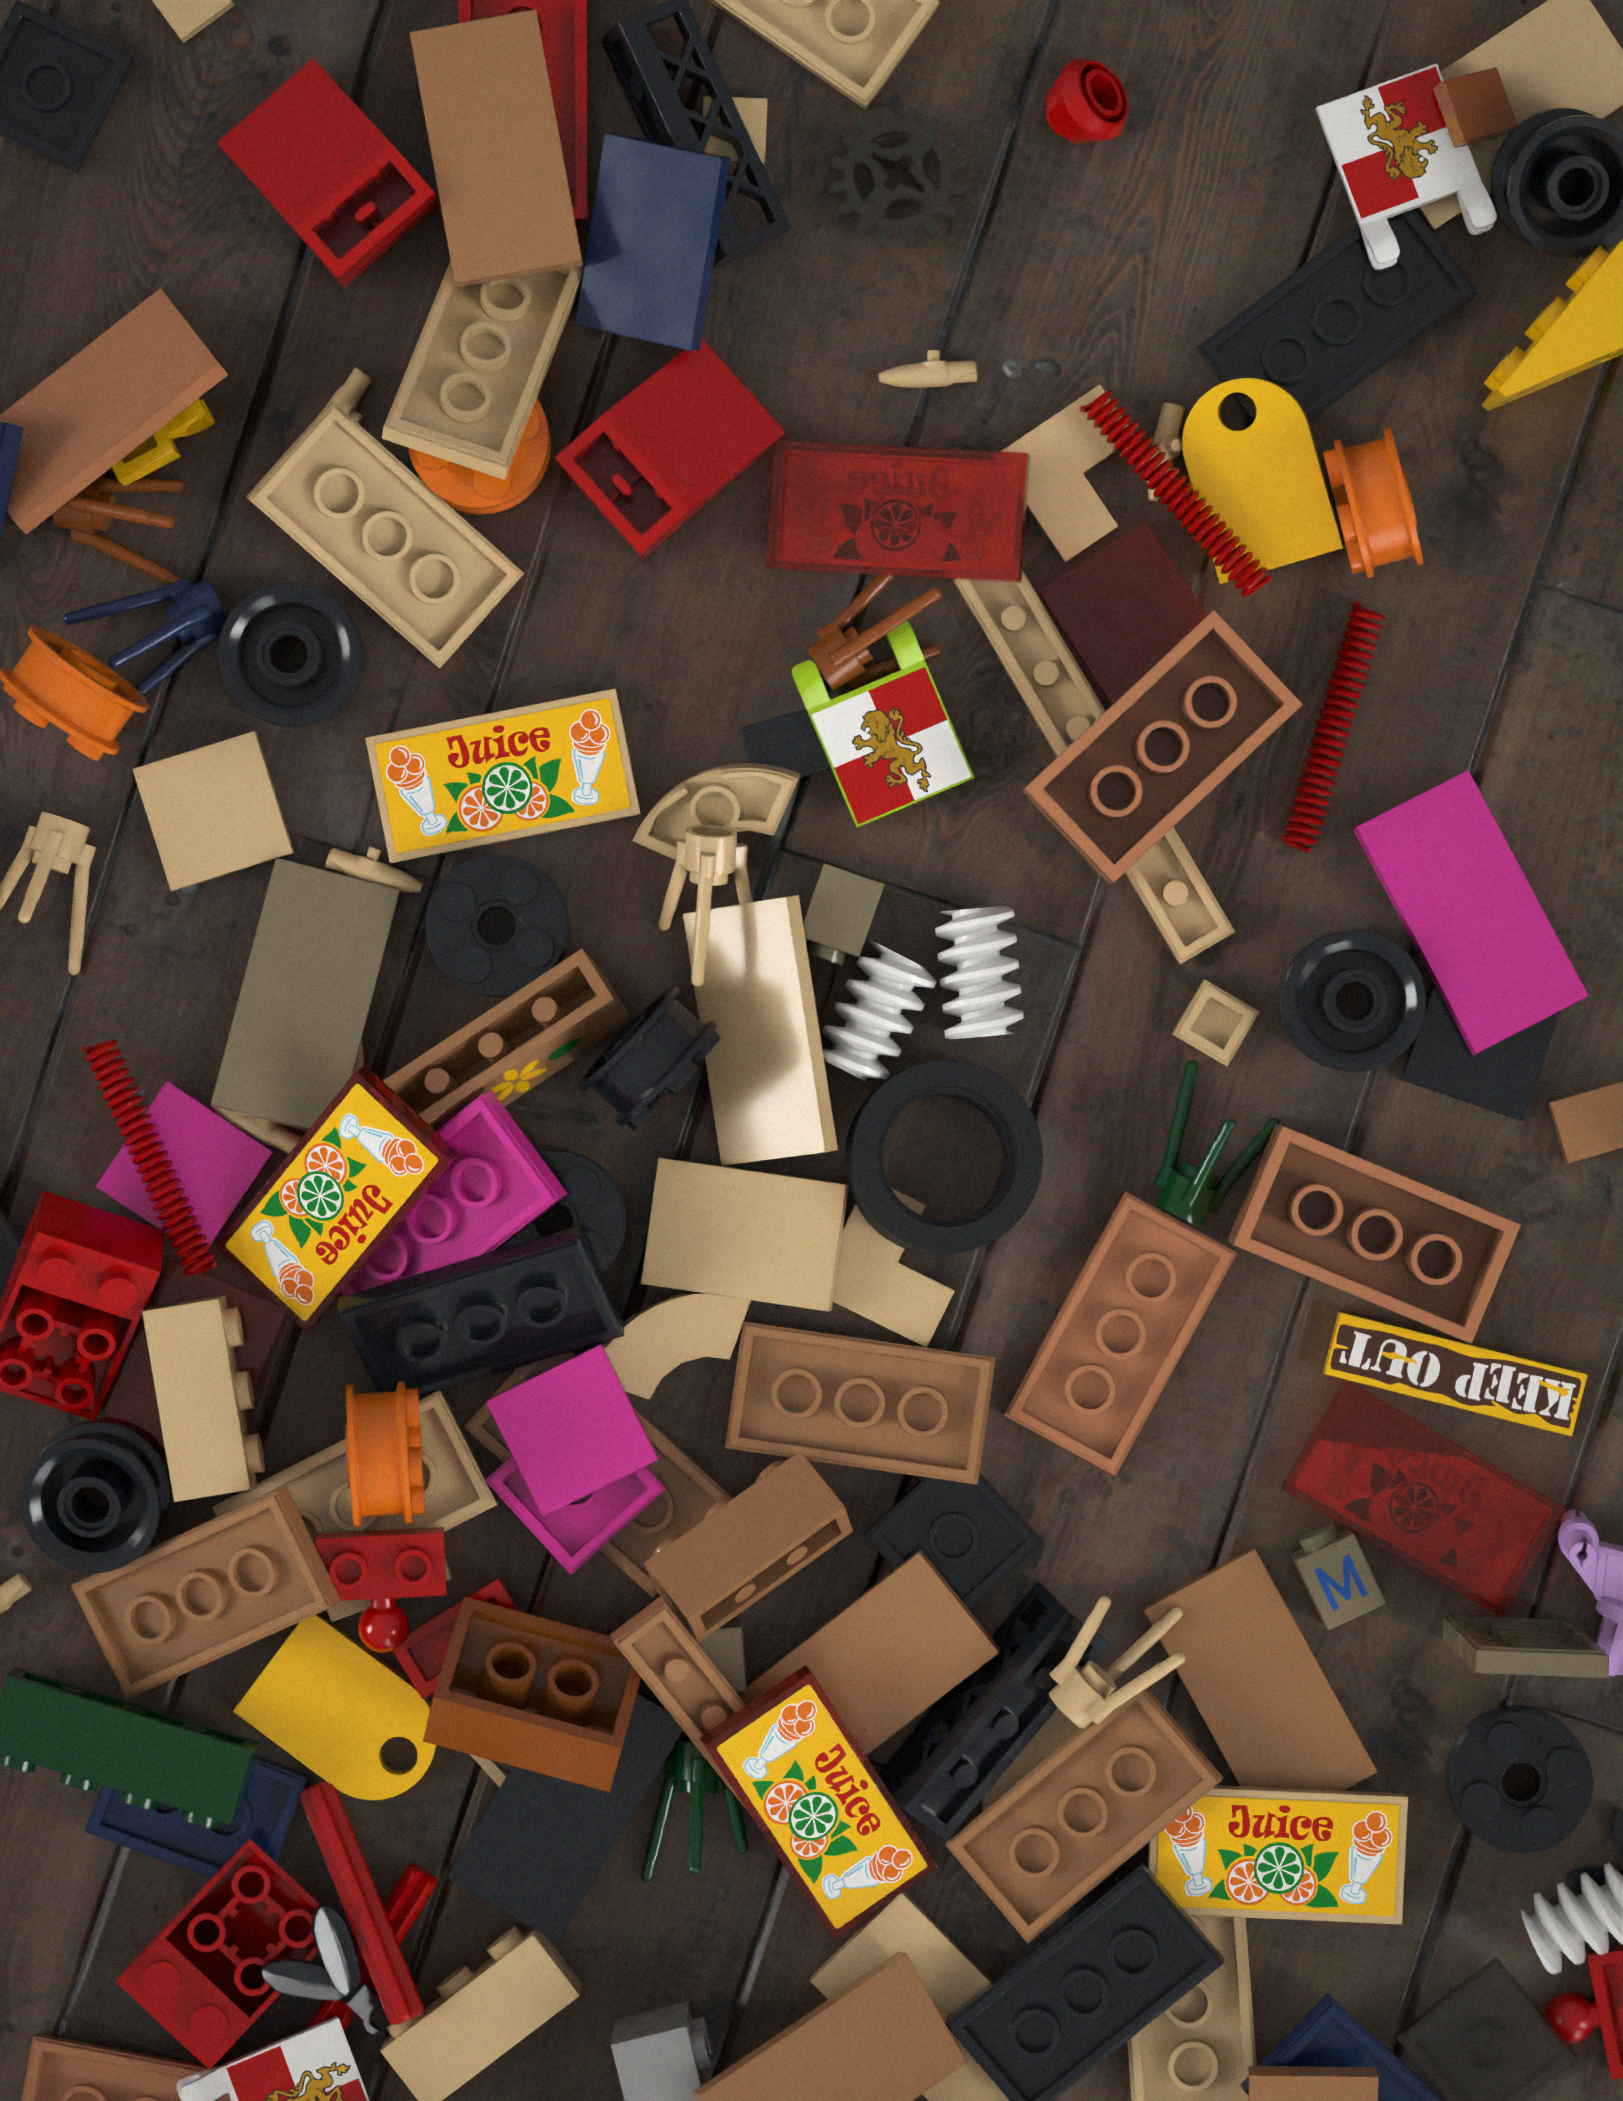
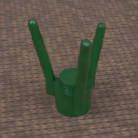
M1190 1060L1186 1064L1183 1080L1180 1085L1163 1163L1153 1184L1162 1188L1156 1201L1159 1207L1190 1223L1201 1226L1208 1211L1214 1214L1217 1213L1225 1195L1266 1146L1275 1124L1280 1125V1121L1277 1118H1271L1260 1132L1255 1135L1216 1185L1218 1177L1212 1174V1171L1236 1126L1232 1118H1227L1223 1121L1199 1166L1184 1160L1179 1171L1176 1170L1198 1072V1063Z
M691 1739L677 1740L675 1743V1755H668L665 1760V1778L641 1872V1878L644 1882H650L653 1879L678 1780H680V1792L690 1793L688 1871L691 1874L696 1875L701 1871L704 1794L718 1793V1781L722 1782L736 1849L741 1854H745L749 1850L740 1801Z

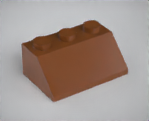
M464 1596L434 1692L423 1742L610 1793L641 1676L614 1644L611 1636Z

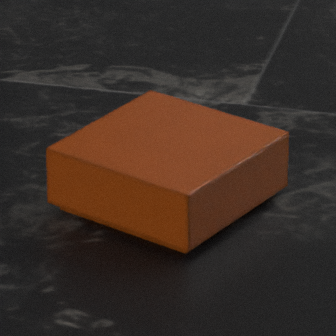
M1497 67L1444 80L1433 88L1454 148L1507 135L1517 126Z

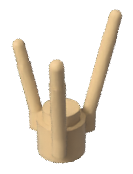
M41 812L37 826H29L23 846L0 883V910L3 908L30 861L37 866L18 914V920L22 923H27L31 919L50 870L68 875L71 864H75L68 971L71 975H77L81 970L89 872L96 847L85 844L90 831L89 827L54 814Z
M695 825L686 829V839H677L676 862L658 922L660 930L667 931L670 928L687 871H690L689 880L692 883L698 884L691 983L696 987L701 986L704 982L712 886L727 884L728 874L733 872L739 904L753 902L747 871L748 845L737 843L736 830L718 825Z
M1102 1596L1082 1626L1065 1658L1049 1673L1058 1683L1048 1693L1054 1704L1080 1728L1085 1729L1092 1721L1099 1725L1114 1709L1185 1662V1655L1177 1652L1112 1693L1117 1688L1114 1681L1182 1618L1183 1611L1181 1608L1175 1607L1105 1671L1090 1660L1083 1667H1080L1077 1664L1111 1605L1110 1598Z

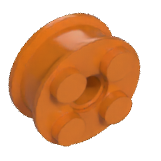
M537 399L506 480L408 448L412 464L421 481L452 509L468 514L488 515L513 508L529 497L538 487L550 461L551 435L545 413Z
M1391 427L1384 428L1383 438L1347 448L1344 447L1340 439L1333 441L1335 448L1323 451L1352 573L1356 574L1365 571L1367 579L1374 577V567L1408 558H1413L1417 566L1423 565L1424 562L1416 530L1418 524L1403 463L1400 464Z
M31 625L27 634L32 642L14 668L2 667L0 670V679L5 684L3 689L17 700L13 708L24 718L41 728H46L49 722L53 723L69 734L66 740L75 749L95 761H99L104 753L116 755L121 747L115 738L134 711L140 713L147 711L149 708L148 701L128 681L84 649L46 628Z
M398 1381L396 1391L356 1393L353 1384H346V1462L348 1487L351 1489L354 1527H361L363 1517L402 1514L406 1524L413 1523V1515L425 1514L418 1388L405 1389V1381Z

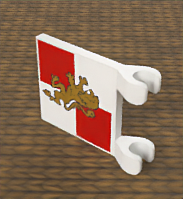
M1437 63L1316 107V113L1359 224L1369 260L1375 270H1382L1397 263V258L1399 257L1400 249L1387 221L1390 217L1457 194L1463 219L1470 234L1479 235L1490 231L1497 218L1496 210L1481 181L1469 146L1466 145L1458 148L1453 146L1433 90L1435 86L1444 81Z
M337 2016L210 2070L207 2069L186 2076L176 2083V2089L181 2101H214L228 2093L230 2101H370Z

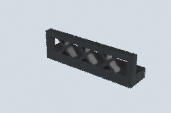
M670 0L618 20L602 38L601 43L646 140L704 152L711 134L731 143L738 156L733 175L728 174L726 188L728 190L724 196L713 270L730 264L743 251L787 234L792 227L688 1ZM674 17L685 41L680 57H674L657 49L647 27ZM690 55L692 56L696 66L688 63ZM666 68L671 71H674L672 79L670 78ZM683 76L705 85L712 100L706 117L684 108L677 93ZM717 114L719 115L723 125L715 121ZM693 127L701 130L699 137H697ZM744 172L750 183L742 180ZM737 193L759 202L769 224L742 235L731 211Z
M1037 1582L991 1637L999 1646V1653L942 1696L876 1776L905 1811L946 1841H948L1058 1708L1048 1694L1058 1683L1049 1673L1065 1658L1085 1622L1072 1613L1041 1583ZM1047 1608L1049 1610L1048 1614L1033 1632L1029 1633L1030 1626L1043 1610ZM1096 1631L1077 1665L1083 1667L1089 1660L1095 1663L1110 1643ZM1003 1662L1000 1672L991 1682H988L990 1674L999 1663ZM962 1711L961 1719L951 1731H948L951 1721ZM921 1760L920 1768L904 1785L902 1780L917 1762Z

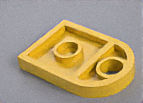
M1258 378L1229 380L1206 392L1190 411L1182 436L1183 456L1190 482L1193 483L1192 489L1193 491L1199 490V496L1196 501L1200 498H1206V504L1199 512L1207 506H1213V511L1207 518L1215 513H1220L1219 520L1213 526L1221 521H1226V527L1221 533L1227 529H1233V534L1227 541L1235 536H1239L1240 542L1235 548L1241 544H1247L1246 550L1241 556L1247 552H1253V558L1248 564L1255 559H1259L1260 565L1255 571L1261 567H1267V570H1271L1343 549L1345 546L1310 423L1304 409L1295 397L1281 386ZM1235 392L1248 395L1254 401L1257 411L1252 425L1240 431L1227 427L1220 415L1222 402L1228 395ZM1223 565L1215 566L1220 584L1229 582L1228 576L1231 573L1221 574Z
M321 1613L298 1623L233 1710L235 1714L326 1782L333 1784L336 1789L351 1797L363 1800L392 1798L413 1787L429 1768L437 1745L423 1742L431 1708L429 1699L427 1697L422 1699L408 1678ZM404 1737L414 1744L418 1756L417 1762L413 1767L405 1771H396L385 1764L381 1750L383 1744L390 1738Z

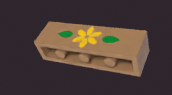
M580 949L368 1090V1092L422 1143L481 1094L492 1090L505 1107L629 1025L633 1019L603 971L583 949Z

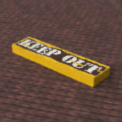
M1340 1311L1337 1314L1323 1373L1326 1375L1571 1437L1588 1376L1582 1372Z

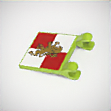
M908 621L886 634L900 671L830 700L818 668L812 660H807L792 668L793 680L856 828L975 778Z

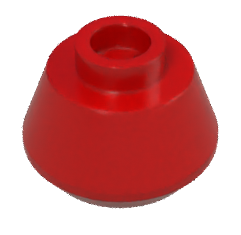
M1076 58L1067 63L1046 96V118L1052 130L1057 135L1073 143H1087L1114 139L1124 129L1128 115V99L1124 87L1115 73L1106 65L1086 58Z

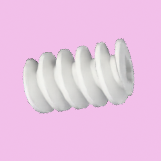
M998 906L940 912L952 916V920L935 928L936 936L954 941L955 946L938 953V962L957 967L956 972L940 979V987L959 992V997L942 1005V1012L961 1018V1023L944 1031L945 1038L962 1039L1015 1034L1007 1031L1006 1027L1024 1019L1023 1011L1005 1006L1004 1001L1020 994L1021 986L1002 980V975L1019 968L1018 959L1000 955V950L1017 942V937L1014 933L997 928L998 924L1015 916L1014 909Z
M869 939L868 941L881 956L880 958L860 956L856 964L865 972L869 979L868 981L848 979L845 987L858 1001L856 1004L841 1002L835 1004L833 1009L846 1024L844 1027L824 1026L822 1033L834 1045L833 1050L823 1049L824 1061L864 1081L867 1078L887 1080L890 1071L878 1059L879 1055L899 1057L902 1051L889 1036L890 1033L911 1034L913 1026L901 1012L903 1009L922 1011L925 1003L917 996L913 988L914 986L934 988L937 981L923 966Z
M1610 1862L1604 1864V1885L1599 1886L1585 1872L1580 1874L1582 1894L1575 1896L1561 1882L1557 1884L1558 1904L1552 1906L1540 1892L1533 1894L1535 1914L1529 1916L1520 1908L1521 1916L1531 1942L1543 1966L1550 1974L1555 1975L1561 1972V1952L1576 1965L1584 1963L1586 1958L1585 1942L1599 1955L1608 1953V1932L1623 1945V1876Z

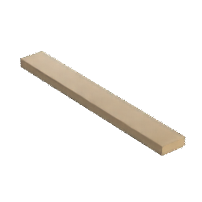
M1015 558L1013 575L948 572L1056 757H1058L1105 710ZM1174 827L1125 872L1178 964H1182L1235 932Z

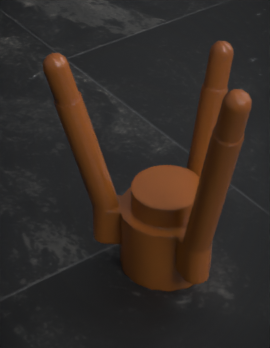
M100 476L53 513V524L55 526L71 530L70 541L92 546L165 584L170 585L183 578L154 561L96 533L97 530L106 532L113 518L166 529L172 528L175 521L171 516L115 504V494L107 492H182L185 488L182 480L140 478L124 486L118 481L117 477Z
M886 568L833 621L817 630L816 634L820 640L809 646L807 650L832 690L836 691L846 683L849 684L852 690H855L873 679L900 670L895 657L864 667V664L874 659L867 647L937 601L942 595L941 590L937 587L931 588L860 635L853 626L842 633L902 570ZM937 644L920 648L925 660L936 657L941 653V647Z

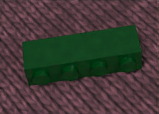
M19 1667L6 1675L0 1694V1764L25 1772H35L37 1765L61 1772L60 1782L82 1790L96 1791L98 1784L122 1791L120 1797L122 1801L144 1809L157 1810L159 1803L183 1810L182 1819L206 1828L217 1829L220 1821L231 1824L239 1815L260 1741Z

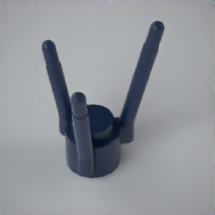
M185 576L166 587L64 614L63 622L66 625H73L173 600L174 603L164 608L170 623L131 644L108 660L109 667L117 669L177 635L181 642L191 638L136 686V689L142 695H145L197 651L218 640L219 637L216 631L223 628L228 616L207 579L191 586Z

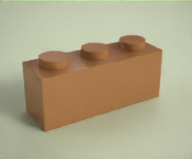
M799 1451L786 1461L779 1460L767 1466L757 1477L756 1483L735 1498L727 1497L717 1502L706 1513L704 1520L685 1534L673 1535L664 1540L655 1549L652 1557L644 1562V1565L654 1588L668 1603L697 1642L700 1643L848 1536L853 1530L843 1503Z

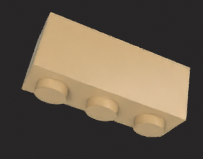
M226 1295L152 1306L143 1310L142 1314L174 1502L250 1490L257 1483L255 1473L264 1472L265 1463L259 1434L249 1435L245 1410L254 1408V1395L248 1370L238 1372L234 1347L244 1344L243 1328L238 1308L228 1309Z
M517 1926L513 1927L487 1948L491 1958L476 1970L471 1972L467 1965H464L445 1978L436 1987L441 1996L424 2008V2012L421 2015L402 2024L392 2025L389 2022L385 2026L390 2035L385 2038L380 2052L418 2101L444 2100L580 1996L582 1982L544 1934L532 1927L522 1934Z

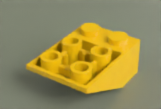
M1623 239L1609 252L1599 245L1581 263L1565 283L1574 293L1566 302L1557 296L1550 305L1546 306L1524 333L1533 341L1525 352L1516 346L1492 371L1483 383L1492 390L1490 395L1481 404L1486 410L1490 411L1623 354Z

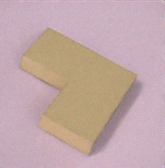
M1100 384L993 457L995 462H1011L1022 465L1020 499L1064 564L1118 528V524L1084 476V473L1117 452L1113 451L1115 442L1107 443L1108 435H1100L1102 427L1093 428L1094 420H1086L1088 412H1080V406L1088 405L1105 392ZM1110 398L1101 407L1111 401Z
M892 1188L895 1195L904 1205L922 1215L926 1204ZM855 1204L843 1227L833 1302L927 1348L955 1290L898 1262L905 1248L892 1243L879 1234L867 1222Z

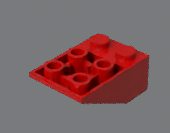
M314 59L310 60L217 142L344 289L440 205L435 192Z
M701 338L699 350H683L601 415L557 454L555 460L559 467L636 554L644 560L785 435L786 432L704 339Z
M43 1191L21 1242L0 1302V1391L89 1420H96L141 1318L142 1311L145 1309L160 1275L165 1231Z
M249 1838L116 1977V1983L210 2070L282 1993L275 1990L260 1975L262 1965L281 1957L311 1961L318 1954L311 1925L313 1914L320 1904Z

